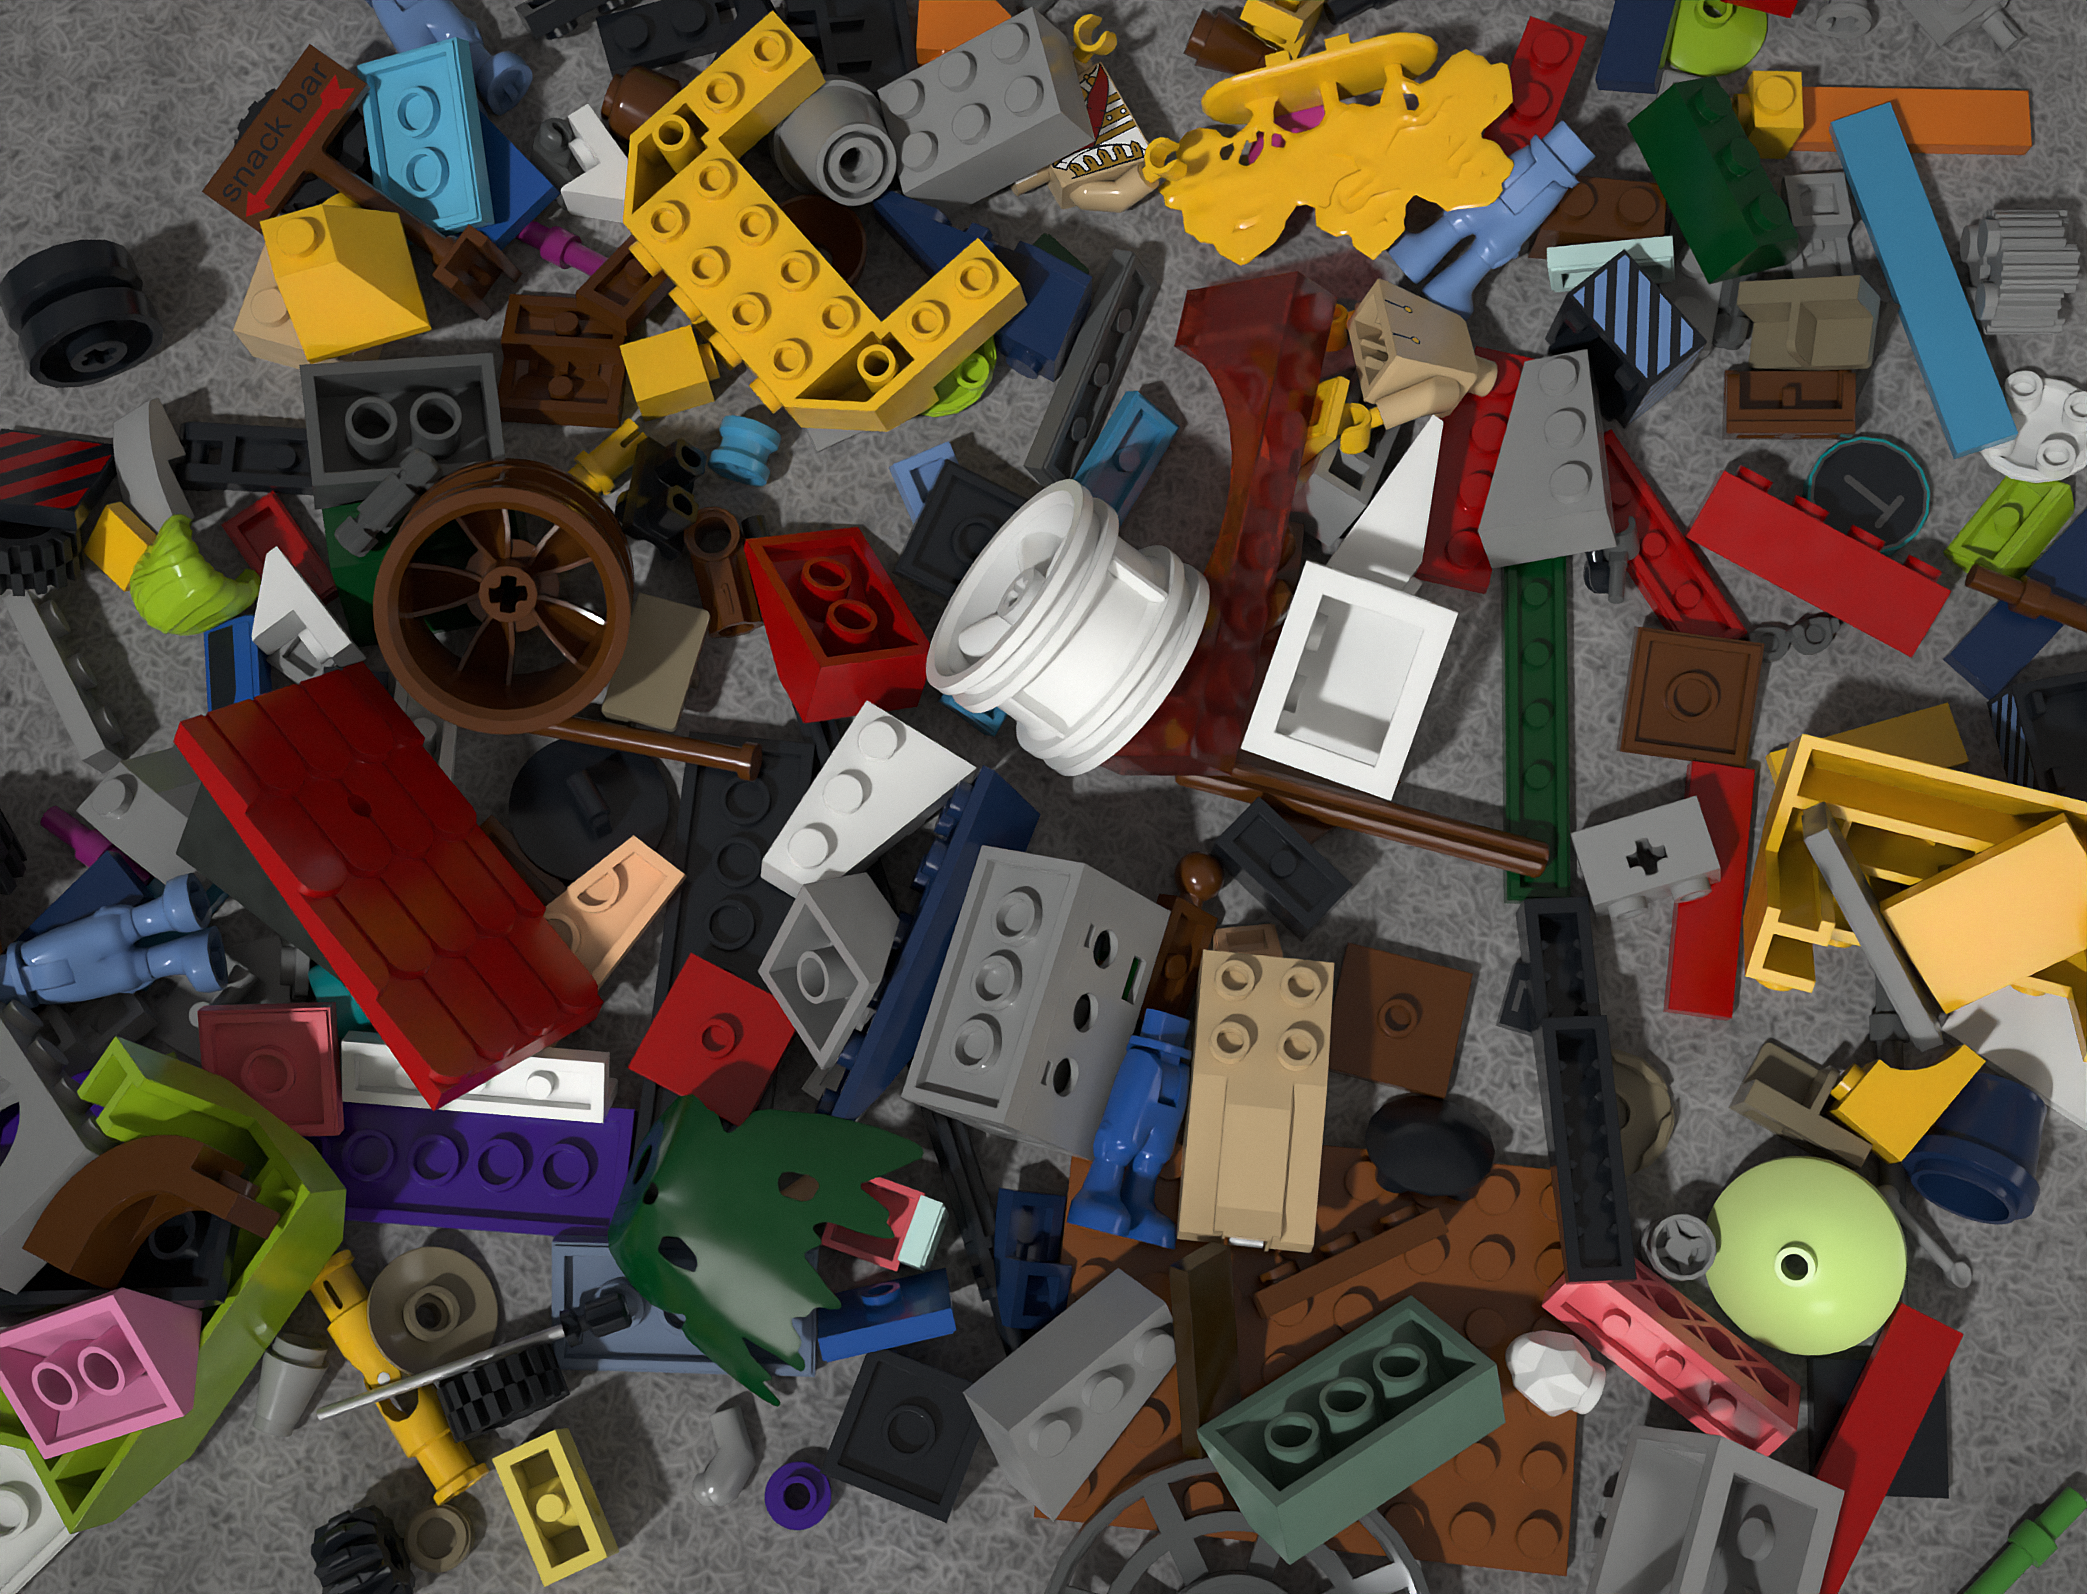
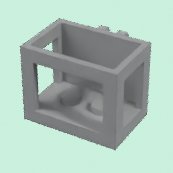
M1632 1425L1613 1497L1598 1496L1594 1510L1606 1519L1602 1537H1587L1583 1550L1585 1554L1596 1557L1586 1594H1819L1845 1491L1723 1436Z

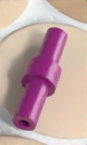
M533 220L515 237L540 250L542 259L562 269L573 267L589 276H592L608 259V257L582 245L581 238L578 235L560 226H554L550 229Z
M57 805L50 807L42 816L40 825L76 850L75 858L87 867H90L108 850L119 853L146 887L155 878L110 842L96 828L93 830L89 829Z

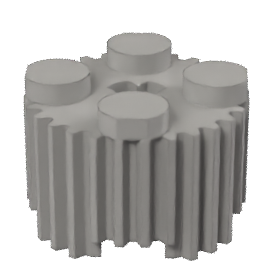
M1987 210V212L1983 213V218L1979 219V225H1966L1960 239V256L1962 262H1969L1970 272L1968 274L1969 287H1963L1962 289L1980 334L2058 335V333L2063 331L2065 317H2058V310H2061L2062 307L2061 298H2064V293H2075L2076 285L2079 284L2077 275L2080 270V265L2078 264L2080 251H2078L2077 244H2066V238L2063 237L2065 229L2061 226L2068 225L2070 222L2068 210Z

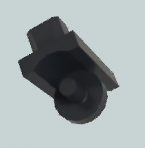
M649 436L638 443L629 489L622 492L616 500L615 516L622 523L621 532L635 540H645L652 543L659 549L662 557L669 561L680 556L683 553L684 530L695 524L697 520L699 505L692 493L695 480L705 472L707 460L705 453L682 438L676 439L666 447Z

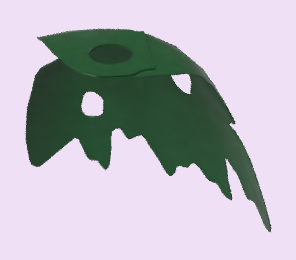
M693 1094L679 1096L651 1127L636 1152L607 1231L609 1251L631 1285L650 1304L669 1313L685 1315L686 1320L682 1330L686 1338L695 1347L748 1390L764 1401L778 1407L781 1402L764 1384V1381L772 1380V1376L750 1355L743 1337L776 1355L800 1372L804 1370L805 1360L798 1352L802 1341L793 1327L792 1319L795 1317H807L817 1307L827 1309L841 1308L839 1299L805 1258L804 1253L822 1243L821 1239L814 1232L813 1226L818 1223L829 1222L871 1236L893 1238L895 1235L887 1224L889 1211L862 1190L861 1183L908 1165L922 1158L924 1152L922 1146L875 1126L825 1114L776 1109L754 1111L733 1132L726 1133L723 1130L719 1116L714 1111L709 1110L699 1098ZM652 1145L648 1166L642 1178L635 1184V1176L639 1164L647 1149ZM788 1171L809 1175L819 1183V1188L813 1198L808 1201H799L783 1196L778 1188V1179L781 1174ZM651 1182H654L658 1188V1197L653 1204H645L643 1202L644 1195ZM664 1236L679 1237L697 1257L698 1264L694 1272L672 1264L658 1251L659 1244Z

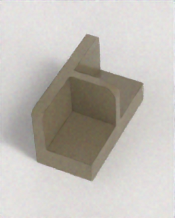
M1861 275L1740 282L1736 305L1754 322L1748 366L1753 371H1817L1869 368L1873 358L1880 296Z
M641 592L638 593L631 615L624 654L615 674L611 678L601 709L609 723L636 727V724L640 723L669 732H674L678 728L690 688L697 689L700 682L696 667L711 623V616L707 610Z
M1770 1042L1760 1047L1728 1108L1814 1157L1833 1161L1851 1170L1862 1168L1873 1147L1870 1143L1842 1128L1825 1113L1836 1100L1830 1092L1839 1077V1070L1832 1066L1818 1070Z

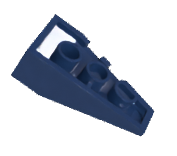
M888 189L878 198L874 199L876 221L930 278L935 276L977 238L984 243L1020 283L1027 303L1026 307L994 334L996 349L1007 357V364L1019 374L1030 379H1037L1041 375L1055 382L1070 356L1091 306L1092 276L1023 241H1019L1014 251L1000 246L992 239L993 235L990 229L972 222L969 228H965L963 231L952 227L951 221L939 209Z

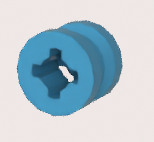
M735 415L725 416L719 428L722 441L720 447L711 452L707 463L708 467L729 480L755 487L766 485L770 475L767 461L769 455L778 450L781 435L773 428L756 420Z

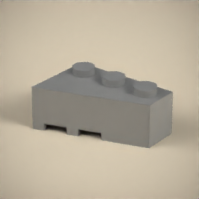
M1117 1268L963 1392L1008 1483L1051 1521L1054 1522L1176 1363L1172 1315L1166 1302Z

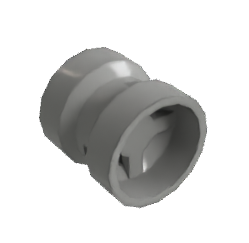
M1688 1214L1671 1215L1649 1223L1641 1232L1637 1244L1639 1261L1667 1283L1694 1280L1704 1275L1713 1265L1717 1252L1715 1237L1709 1226L1699 1218Z

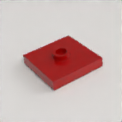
M690 953L627 1068L679 1096L693 1094L709 1110L714 1111L722 1119L739 1127L757 1109L791 1046L797 1031L773 995Z

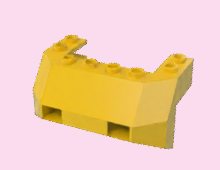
M1801 734L1789 743L1765 818L1743 915L1745 976L1755 979L1761 985L1772 990L1789 991L1797 989L1812 993L1816 982L1813 943L1826 947L1829 944L1841 948L1851 947L1852 945L1861 946L1804 842L1802 827L1803 810L1825 801L1878 902H1881L1899 893L1900 883L1914 886L2063 812L2087 850V802ZM2087 949L2012 983L2010 986L2021 993L2031 996H2043L2049 993L2067 998L2083 1062L2087 1063Z

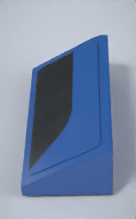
M255 614L244 615L226 621L204 632L208 712L247 699L254 700V697L272 691L271 665L266 662L269 655L252 641Z

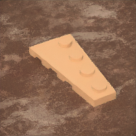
M633 835L568 886L565 892L546 906L544 918L594 977L599 990L687 876ZM559 1041L553 1043L548 1047L554 1048Z

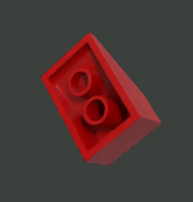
M859 527L746 539L744 552L778 677L804 723L857 716L866 700L884 711L918 706L927 679L926 662L930 642Z

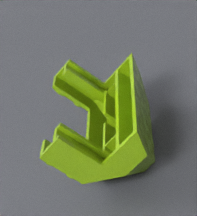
M118 1036L114 1037L77 1090L81 1099L105 1107L96 1119L103 1133L106 1136L123 1142L155 1135H178L203 1142L252 1166L249 1182L262 1188L256 1202L280 1213L281 1216L268 1240L240 1227L225 1304L197 1309L202 1311L194 1405L193 1409L185 1416L44 1460L0 1387V1444L26 1452L69 1534L115 1521L192 1456L343 1241L346 1188L313 1144L226 1078Z

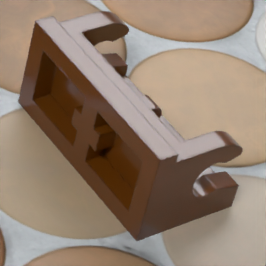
M1725 370L1723 380L1722 439L1848 440L1855 434L1856 374L1852 373V370Z

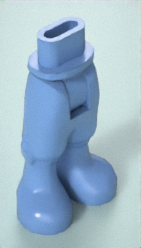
M365 0L374 9L380 24L398 53L454 37L468 40L475 85L481 97L495 114L503 115L515 107L526 94L533 77L532 70L523 58L511 51H504L492 56L484 47L476 22L465 17L451 0ZM477 98L478 109L488 118L483 104Z
M1563 120L1542 139L1535 134L1530 139L1531 145L1528 144L1508 156V158L1513 160L1514 167L1510 176L1502 183L1503 191L1495 202L1484 207L1457 209L1448 212L1444 210L1443 216L1433 225L1419 233L1404 230L1394 243L1386 249L1407 277L1415 284H1419L1461 239L1472 234L1475 235L1476 238L1470 249L1422 287L1424 295L1430 302L1460 315L1467 321L1474 312L1472 292L1481 279L1491 269H1496L1510 260L1516 259L1522 244L1551 214L1569 189L1568 187L1573 188L1580 183L1575 176L1596 156Z
M193 873L176 876L166 882L163 895L137 907L124 904L109 907L103 906L91 916L52 929L27 942L18 941L10 943L6 954L0 955V1001L8 1005L14 999L30 1009L38 1007L39 1004L75 1003L118 993L133 994L148 987L156 978L172 975H186L195 990L199 992L212 993L224 990L228 983L225 950L217 926L207 927L212 917V910L205 889ZM167 931L191 932L175 940L152 947H138L134 945L135 942L143 937Z

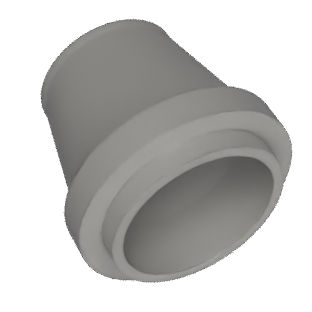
M823 75L826 83L769 132L768 143L772 160L785 180L805 195H824L840 204L850 206L869 203L878 198L888 188L896 170V152L889 139L881 103L865 86L854 79L841 75ZM856 148L857 151L850 160L840 165L842 155L848 149Z

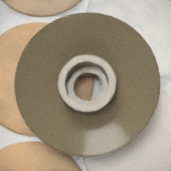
M420 1247L396 1257L379 1273L372 1285L367 1301V1322L373 1342L382 1356L398 1370L413 1376L488 1350L497 1328L498 1305L494 1289L486 1274L467 1256L444 1247ZM418 1307L428 1308L433 1313L435 1318L433 1328H424L418 1323L416 1319Z

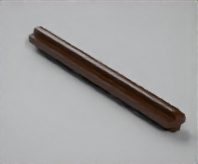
M1189 749L1184 750L1179 758L1175 782L1188 788L1250 804L1259 796L1273 810L1534 878L1540 877L1543 874L1548 863L1549 845L1544 841Z

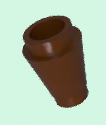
M1202 9L1183 54L1196 59L1194 66L1238 75L1266 67L1265 55L1276 53L1277 49L1267 45L1264 40L1220 9H1218L1216 14Z

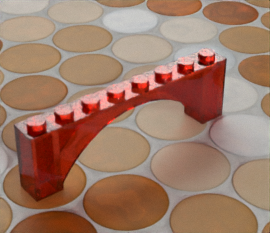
M1299 271L1187 290L1174 347L1205 366L1222 398L1229 424L1232 452L1230 487L1218 539L1203 573L1208 582L1210 594L1208 612L1201 635L1180 677L1158 709L1131 740L1113 756L1099 765L1124 776H1232L1308 435V427L1337 303L1336 296Z

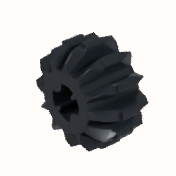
M375 1505L363 1506L352 1511L346 1510L330 1518L328 1523L315 1529L314 1543L311 1544V1555L316 1562L314 1574L321 1582L323 1587L322 1594H413L416 1578L410 1569L411 1560L404 1547V1538L399 1537L393 1520L387 1516L385 1517L383 1511Z

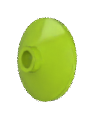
M1681 0L1666 61L1683 72L1700 77L1714 75L1719 77L1734 73L1751 62L1759 52L1767 31L1766 12L1721 2L1720 0ZM1703 7L1715 8L1722 16L1718 18L1710 17L1705 13Z

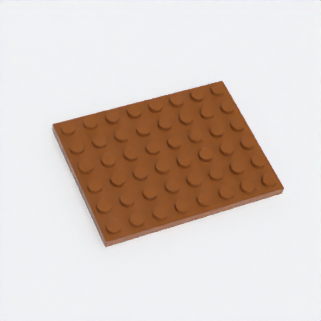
M1179 1129L1171 1158L1166 1162L1158 1175L1154 1199L1156 1208L1176 1224L1178 1222L1182 1173L1181 1157L1184 1133L1182 1129ZM1322 1145L1315 1237L1311 1253L1278 1249L1264 1251L1265 1241L1263 1242V1248L1228 1245V1237H1225L1223 1245L1231 1246L1241 1401L1412 1295L1497 1364L1506 1423L1376 1509L1400 1534L1415 1560L1567 1577L1577 1412L1569 1410L1555 1417L1546 1414L1513 1386L1512 1375L1505 1361V1354L1509 1344L1515 1338L1525 1333L1547 1330L1573 1335L1582 1343V1338L1542 1307L1545 1292L1564 1274L1550 1169L1493 1163L1490 1174L1480 1184L1478 1194L1468 1201H1456L1448 1196H1427L1412 1191L1403 1193L1388 1192L1380 1187L1375 1180L1376 1166L1370 1160L1367 1149ZM1072 1156L1060 1262L1072 1265L1066 1309L1119 1268L1166 1302L1172 1315L1169 1266L1210 1242L1177 1239L1174 1250L1067 1223L1071 1201L1082 1188L1093 1162ZM1414 1202L1420 1214L1436 1207L1438 1208L1447 1226L1448 1233L1268 1318H1261L1251 1297V1294L1265 1288L1259 1277L1260 1275L1296 1259L1300 1270H1304L1325 1260L1319 1247L1353 1231H1356L1360 1242L1384 1232L1379 1221L1380 1218ZM1176 1363L1055 1520L1084 1523L1113 1494L1144 1474L1181 1459L1193 1457L1183 1453ZM1218 1472L1187 1477L1168 1485L1184 1520L1199 1514L1222 1510L1240 1511ZM1144 1497L1126 1508L1108 1525L1159 1531ZM1035 1506L1034 1517L1049 1519ZM1358 1520L1324 1542L1332 1551L1387 1557L1379 1542ZM1223 1531L1201 1536L1256 1542L1258 1534L1245 1531Z

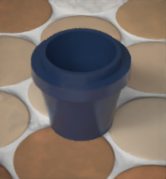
M1975 1073L1903 1159V1168L1911 1178L1913 1187L1924 1198L1950 1213L1972 1221L1994 1225L2008 1224L2014 1220L2027 1218L2032 1215L2040 1196V1186L2035 1178L2047 1106L2038 1095L2019 1083L1997 1075Z

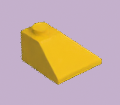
M320 204L260 221L276 283L306 359L310 364L432 330L402 220L398 213Z

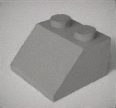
M867 872L803 884L758 970L765 984L822 1070L833 1067L878 988L900 921Z

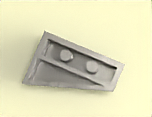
M1587 349L1524 362L1478 529L1491 568L1617 547L1599 391Z

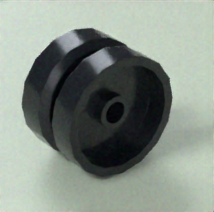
M77 240L54 245L24 259L9 270L0 283V306L9 327L19 336L18 348L27 370L39 384L55 388H68L99 383L136 367L148 359L162 343L164 329L152 302L142 292L143 281L132 256L123 245L108 240Z

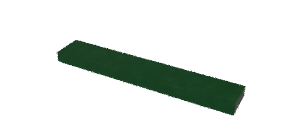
M1566 556L1501 567L1503 831L1544 841L1549 845L1548 863L1540 877L1534 878L1503 870L1504 903L1521 904L1523 899L1571 897Z

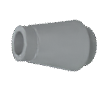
M277 1333L273 1345H269L263 1354L255 1409L256 1416L253 1421V1426L256 1429L279 1437H289L292 1435L295 1424L298 1423L329 1368V1363L324 1360L328 1350L326 1344L298 1333Z

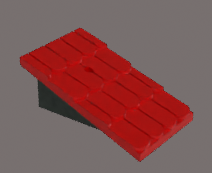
M363 661L343 667V670L337 669L301 681L299 685L295 683L256 696L254 700L247 699L207 712L206 716L201 714L180 721L173 742L199 777L201 784L176 855L342 982L433 1112L597 1018L604 1001L598 995V984L594 977L544 918L546 907L476 823L477 814L472 805L423 747L424 735Z

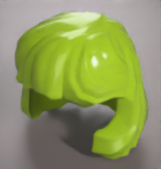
M173 514L164 522L154 543L150 544L138 559L133 568V574L130 577V594L140 616L152 628L164 634L171 633L179 636L200 634L234 618L253 604L259 596L261 578L251 569L246 568L235 580L215 571L199 553L197 544L192 540V530L190 527L193 519L184 514Z

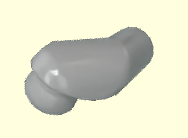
M741 1406L709 1415L718 1452L706 1471L695 1476L692 1486L695 1499L705 1507L726 1506L738 1498L755 1467L756 1457Z

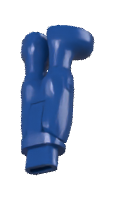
M1146 1009L1140 1036L1131 1035L1126 1046L1127 1053L1116 1074L1107 1105L1093 1143L1094 1160L1082 1188L1071 1201L1067 1223L1175 1250L1177 1224L1156 1208L1154 1199L1158 1175L1173 1154L1187 1105L1190 1069L1180 1059L1191 1060L1193 1052L1184 1049L1190 1020L1166 1012Z

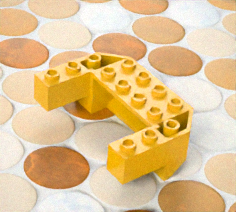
M772 10L630 135L623 224L637 241L628 249L652 277L663 270L676 287L668 295L692 322H695L702 315L715 329L716 333L708 340L732 368L741 361L745 363L757 377L749 384V387L773 414L783 407L801 428L888 432L931 408L939 401L933 387L1026 307L1027 303L1020 283L984 243L977 238L881 322L737 160L826 83L813 54Z

